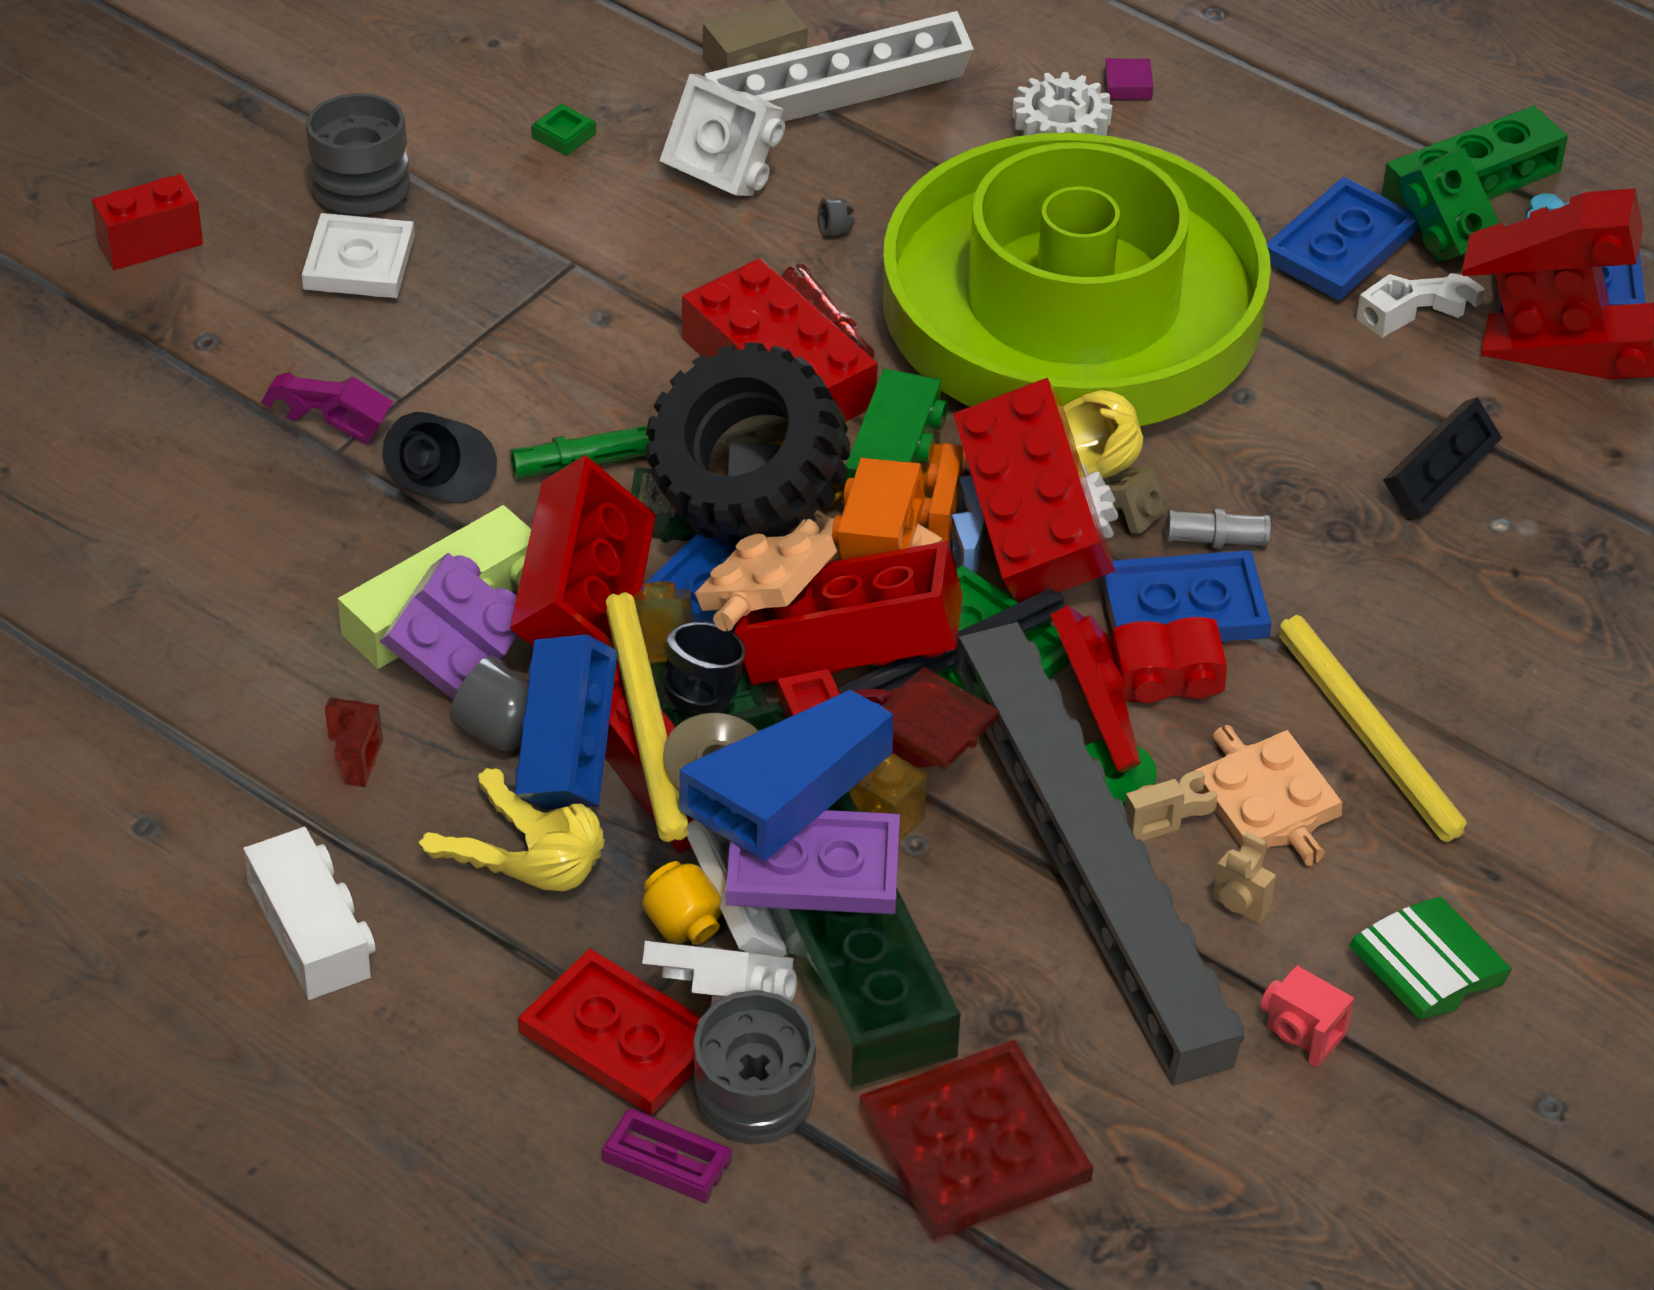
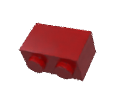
M182 173L163 177L156 181L128 189L117 190L92 199L97 241L113 271L203 245L198 200Z

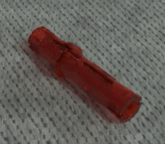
M796 264V269L802 275L800 277L793 266L788 267L781 277L874 359V350L857 332L855 327L857 326L856 321L848 313L842 312L812 276L809 269L804 264Z

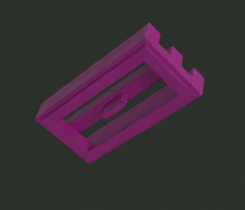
M628 1107L602 1148V1161L706 1204L711 1196L712 1186L717 1187L722 1178L723 1168L728 1169L732 1162V1149ZM631 1130L658 1142L656 1144L631 1135L629 1132ZM678 1150L710 1163L708 1165H705L701 1162L678 1154Z

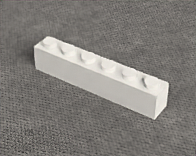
M958 11L705 73L704 77L735 91L747 92L783 108L780 120L785 122L962 77L974 48Z

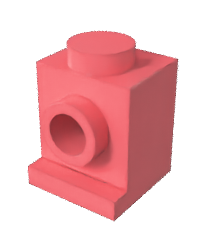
M1296 965L1282 982L1274 980L1269 985L1261 999L1260 1009L1269 1014L1267 1028L1275 1032L1283 1041L1297 1045L1309 1052L1308 1063L1318 1068L1348 1033L1354 997Z

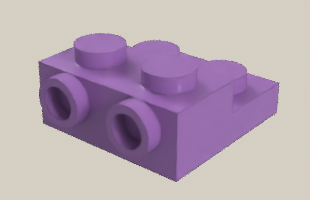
M447 553L430 566L379 642L453 700L460 685L472 669L488 656L503 657L518 634L510 629L516 595L504 588H496L494 590L479 578L481 574L480 568L470 558L462 555L453 557L450 553Z

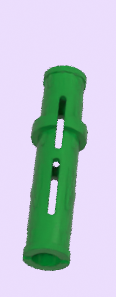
M647 425L566 440L564 436L554 437L551 443L510 449L509 458L512 474L515 480H522L537 475L556 473L584 455L588 456L597 465L642 456L646 457L645 447L648 442H651L646 435Z

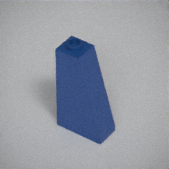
M852 690L846 691L686 764L679 770L680 811L762 860L767 861L892 754L894 714Z

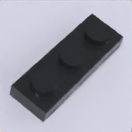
M1479 398L1466 400L1402 460L1383 481L1408 521L1421 518L1502 439V436Z

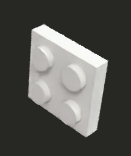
M321 213L302 272L303 290L398 298L415 237L414 222Z

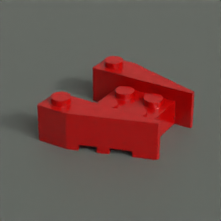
M1635 188L1585 192L1571 197L1569 204L1549 211L1546 206L1530 212L1529 218L1506 227L1501 222L1470 234L1462 274L1463 276L1495 274L1504 310L1503 313H1489L1481 348L1482 356L1610 380L1654 377V303L1610 305L1602 267L1637 264L1643 223Z

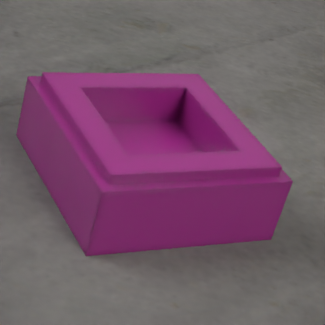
M1105 58L1106 91L1110 95V100H1150L1153 98L1154 86L1150 59Z

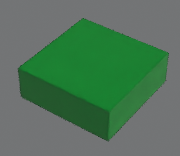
M561 103L531 125L532 138L562 155L568 156L596 135V121Z

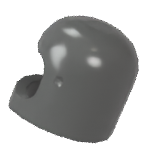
M488 656L482 659L465 677L456 692L450 710L451 722L498 751L510 752L520 749L523 734L522 719L526 710L529 681L509 670L506 662L496 656Z

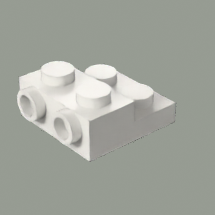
M689 74L659 161L731 194L753 196L754 191L760 190L769 177L770 168L769 165L765 164V160L770 146H776L784 135L785 122L780 120L783 108L747 92L735 91L699 74Z
M645 941L642 964L663 966V978L693 981L692 993L712 995L711 1006L733 993L752 990L779 994L790 1001L794 998L797 979L795 971L792 969L793 958Z

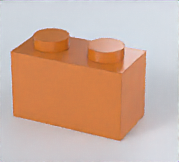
M860 458L855 477L848 478L845 484V509L843 515H836L832 526V539L835 546L840 548L841 560L911 547L925 502L920 463Z

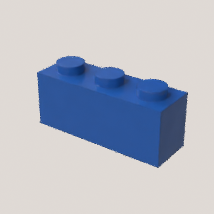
M589 635L534 640L532 661L529 666L526 710L522 719L521 750L515 775V795L544 809H559L568 807L571 804H583L585 807L599 806L617 650Z

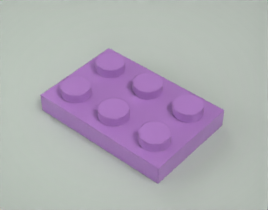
M826 810L767 861L730 841L726 881V906L895 914L900 814Z

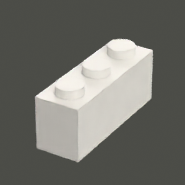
M305 826L244 847L248 885L307 999L311 1000L371 978L369 954L376 951L372 933L365 921L356 922L353 916L355 912L353 900L344 882L336 884L332 877L334 875V868L325 845L316 846Z

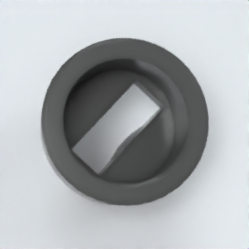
M829 198L820 201L818 225L822 236H839L846 234L852 229L855 218L848 215L852 214L854 209L846 200Z

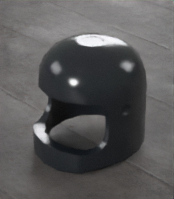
M691 622L680 625L671 631L667 637L664 649L667 661L662 677V687L666 699L678 711L686 715L697 716L707 713H722L734 701L746 653L743 641L733 631H728V629L722 631L715 624L707 622Z

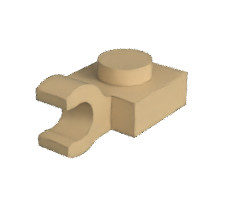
M1192 771L1185 774L1179 784L1176 779H1172L1156 785H1146L1136 791L1126 793L1125 810L1128 826L1136 840L1141 839L1144 841L1180 830L1181 819L1194 815H1207L1216 809L1218 797L1216 791H1210L1205 794L1195 793L1204 790L1205 774L1203 771Z
M1247 831L1244 835L1240 852L1234 849L1228 850L1217 863L1213 899L1222 903L1230 911L1240 913L1260 924L1271 911L1276 874L1262 867L1267 850V842Z

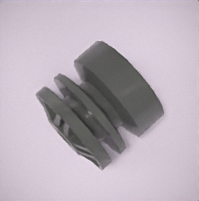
M352 93L335 96L321 102L309 113L306 121L308 149L312 158L310 163L313 176L312 188L318 202L327 209L342 214L365 215L391 208L407 196L410 187V174L408 171L409 160L405 151L407 145L405 117L401 107L392 100L375 94Z
M752 990L733 993L715 1002L700 1018L693 1039L695 1065L694 1092L697 1110L709 1128L728 1140L749 1145L775 1142L794 1132L809 1115L815 1091L814 1067L816 1059L813 1026L799 1006L779 994Z

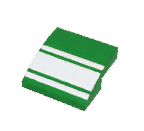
M1442 897L1414 904L1389 915L1354 936L1349 944V947L1419 1020L1457 1011L1466 994L1503 985L1512 970L1498 953Z

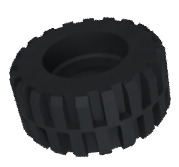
M745 343L744 350H737L734 344L718 348V355L707 358L706 354H703L692 362L695 365L685 374L680 370L669 381L673 387L668 394L663 391L660 393L653 406L658 412V416H651L648 420L646 435L651 442L647 443L645 450L647 462L653 469L651 474L656 484L685 523H689L696 533L706 539L715 536L719 544L734 547L739 542V539H744L750 535L764 534L765 537L786 536L791 533V529L797 527L804 519L805 521L810 519L815 522L817 519L814 513L820 507H823L825 510L828 509L836 498L832 490L834 484L841 486L844 483L848 469L843 460H847L850 457V440L846 435L848 426L837 403L821 376H818L812 365L802 357L794 358L790 350L779 346H772L768 352L763 343ZM757 415H776L789 420L787 434L782 446L763 466L749 473L737 476H723L709 472V460L715 444L723 433L734 424Z

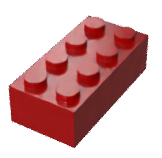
M758 258L682 295V339L700 356L706 354L707 358L719 354L718 348L734 344L737 350H744L745 343H763L768 352L772 346H779L790 350L794 358L802 357L812 365L816 374L823 379L846 422L867 411L877 386L878 363L762 259Z
M1048 377L953 413L1000 573L1015 601L1020 603L1048 589L1062 592L1116 571L1064 407Z
M586 455L554 473L541 483L510 629L533 647L534 640L589 635L615 649L606 613V599L611 594L620 595L627 592L634 597L638 612L656 514Z
M944 541L827 562L787 607L763 608L750 611L748 615L742 616L736 624L735 634L743 641L746 648L744 663L751 684L765 682L777 684V679L824 669H829L832 675L845 668L868 664L883 666L897 659L920 655L935 657L946 651L955 650L963 592L949 543Z

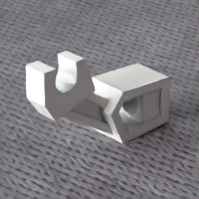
M1453 273L1444 278L1408 280L1389 274L1360 294L1356 320L1383 338L1415 320L1417 307L1433 306L1432 309L1459 318L1464 315L1466 301L1470 302L1474 307L1483 302L1485 288L1468 276Z

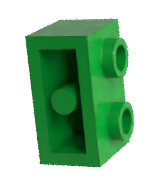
M1464 147L1442 155L1397 178L1402 188L1404 202L1413 211L1422 231L1424 245L1433 254L1436 263L1466 253L1471 233L1499 223Z

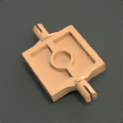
M804 519L792 533L786 536L765 537L764 534H754L742 539L737 543V549L724 563L711 571V576L695 592L701 610H719L713 617L715 625L722 631L727 629L730 631L740 618L748 615L750 611L772 607H787L837 552L831 534H819L818 525L810 519L806 521Z
M1224 725V731L1221 727L1218 728L1212 738L1226 756L1195 771H1203L1205 774L1204 790L1200 792L1205 794L1210 791H1216L1218 794L1214 811L1242 848L1244 835L1248 831L1267 842V849L1274 846L1292 845L1307 866H1312L1313 860L1315 863L1321 861L1325 851L1311 833L1318 826L1342 816V801L1290 732L1286 730L1256 744L1247 746L1243 744L1232 726Z

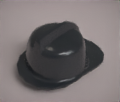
M412 412L401 416L389 427L383 440L382 457L388 474L396 484L418 494L446 502L465 503L477 499L490 488L497 473V456L493 445L480 430L468 424L431 413Z

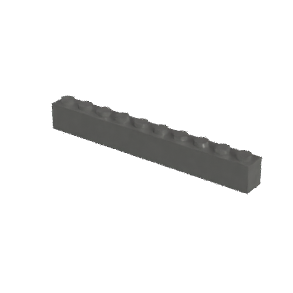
M1018 622L960 636L954 672L976 714L986 720L983 727L1170 1082L1172 1085H1177L1234 1068L1240 1043L1244 1040V1029L1237 1012L1229 1010L1220 994V985L1215 971L1210 966L1205 967L1196 950V940L1192 929L1187 923L1182 924L1176 914L1168 885L1164 881H1158L1150 866V856L1145 843L1141 839L1136 840L1128 826L1127 813L1123 803L1119 798L1114 799L1110 793L1100 761L1097 758H1091L1084 745L1080 724L1075 718L1070 719L1062 705V696L1057 682L1054 679H1048L1041 666L1040 653L1036 644L1032 640L1028 641Z

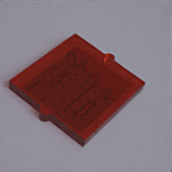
M924 666L900 689H892L891 698L882 705L884 709L894 714L893 739L944 770L968 747L975 748L978 737L998 719L999 710Z

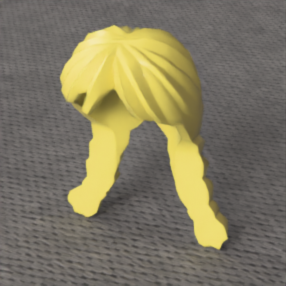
M1099 390L1084 394L1063 406L1081 463L1085 465L1089 475L1098 471L1103 479L1115 476L1130 467L1139 456L1143 444V435L1134 406L1123 396L1111 391Z
M486 768L478 775L480 788L488 796L496 812H501L508 822H513L517 830L526 834L525 839L529 850L508 852L474 838L444 837L430 832L424 834L423 839L419 841L424 851L432 859L443 857L453 858L462 864L470 862L476 869L486 866L493 873L503 872L507 876L542 890L564 892L579 886L589 872L592 871V866L596 865L597 860L601 858V849H603L605 839L603 838L600 822L590 808L585 807L583 804H571L568 807L559 808L547 813L533 809L530 803L508 790V787L504 784V774L499 769Z

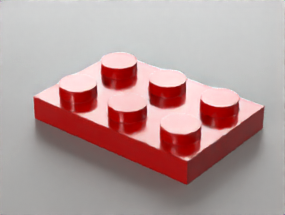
M589 948L518 1017V1032L652 1116L694 1073L693 1039L701 1016Z

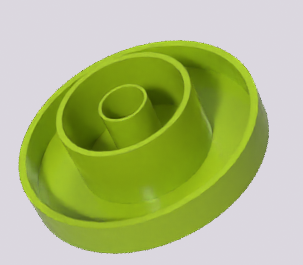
M1065 132L1016 136L972 148L948 159L920 178L905 193L890 218L884 238L883 313L890 335L911 366L922 376L941 379V391L969 407L1048 377L1063 406L1087 393L1099 390L1111 391L1123 396L1134 406L1139 426H1144L1178 416L1202 405L1222 392L1249 364L1257 350L1263 333L1271 275L1270 254L1266 239L1257 220L1241 199L1219 179L1182 157L1160 148L1113 136Z

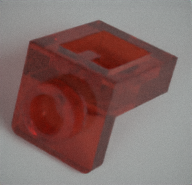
M329 698L325 705L328 737L331 741H336L335 759L342 762L345 785L366 787L383 743L379 705L357 700Z

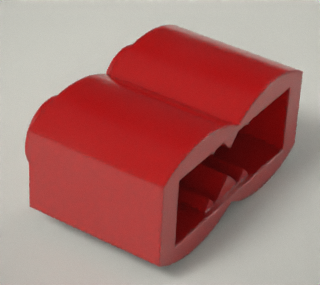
M1189 617L1167 624L1139 621L1127 623L1113 629L1112 649L1117 668L1124 680L1125 686L1122 689L1125 701L1153 703L1172 695L1183 698L1203 699L1225 691L1227 662L1217 620L1206 617Z

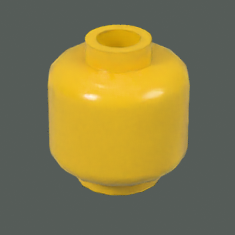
M674 861L662 866L647 879L644 885L646 892L642 899V907L645 914L667 942L681 944L691 941L693 945H699L707 941L718 931L720 924L717 920L722 914L719 907L721 895L701 867L691 863L681 865L680 862Z

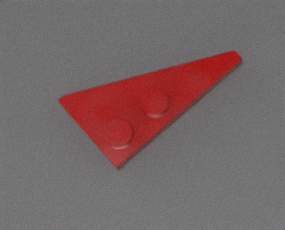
M1067 605L1050 616L1115 766L1119 772L1123 773L1141 764L1122 689L1125 686L1124 680L1117 668L1108 634L1099 627L1091 615L1084 617Z

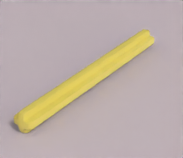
M627 592L620 595L611 594L606 599V613L614 647L618 651L617 660L658 835L665 842H670L674 839L683 840L688 835V820L686 814L680 811V791L669 780L663 765V752L668 737L634 597Z
M1295 615L1290 619H1284L1280 624L1279 637L1436 835L1444 842L1460 838L1465 833L1464 828L1467 823L1458 809L1306 620L1299 615Z

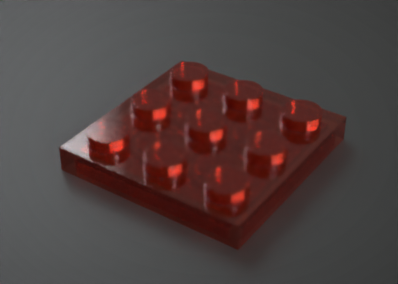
M1015 1040L860 1095L859 1110L934 1239L1092 1181L1093 1166Z

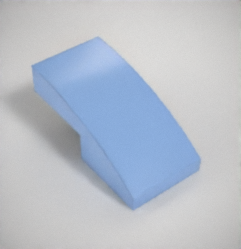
M968 475L959 477L957 514H953L951 518L950 550L956 569L964 565L977 574L982 556L984 516L972 476Z

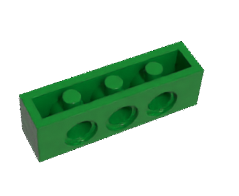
M1533 105L1387 162L1381 196L1410 210L1404 202L1402 188L1397 178L1442 155L1464 147L1490 200L1560 172L1568 135Z

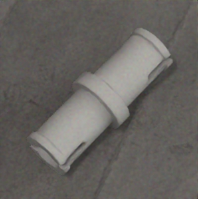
M1213 509L1212 513L1168 510L1165 521L1166 542L1210 543L1211 548L1222 549L1224 544L1252 545L1267 548L1270 540L1271 522L1269 515L1226 514L1225 509Z

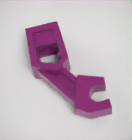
M290 372L277 375L261 403L269 408L272 407L276 399L285 401L290 407L286 417L292 421L303 416L312 408L321 409L326 423L367 445L393 403L392 400L354 376L339 383L294 377Z

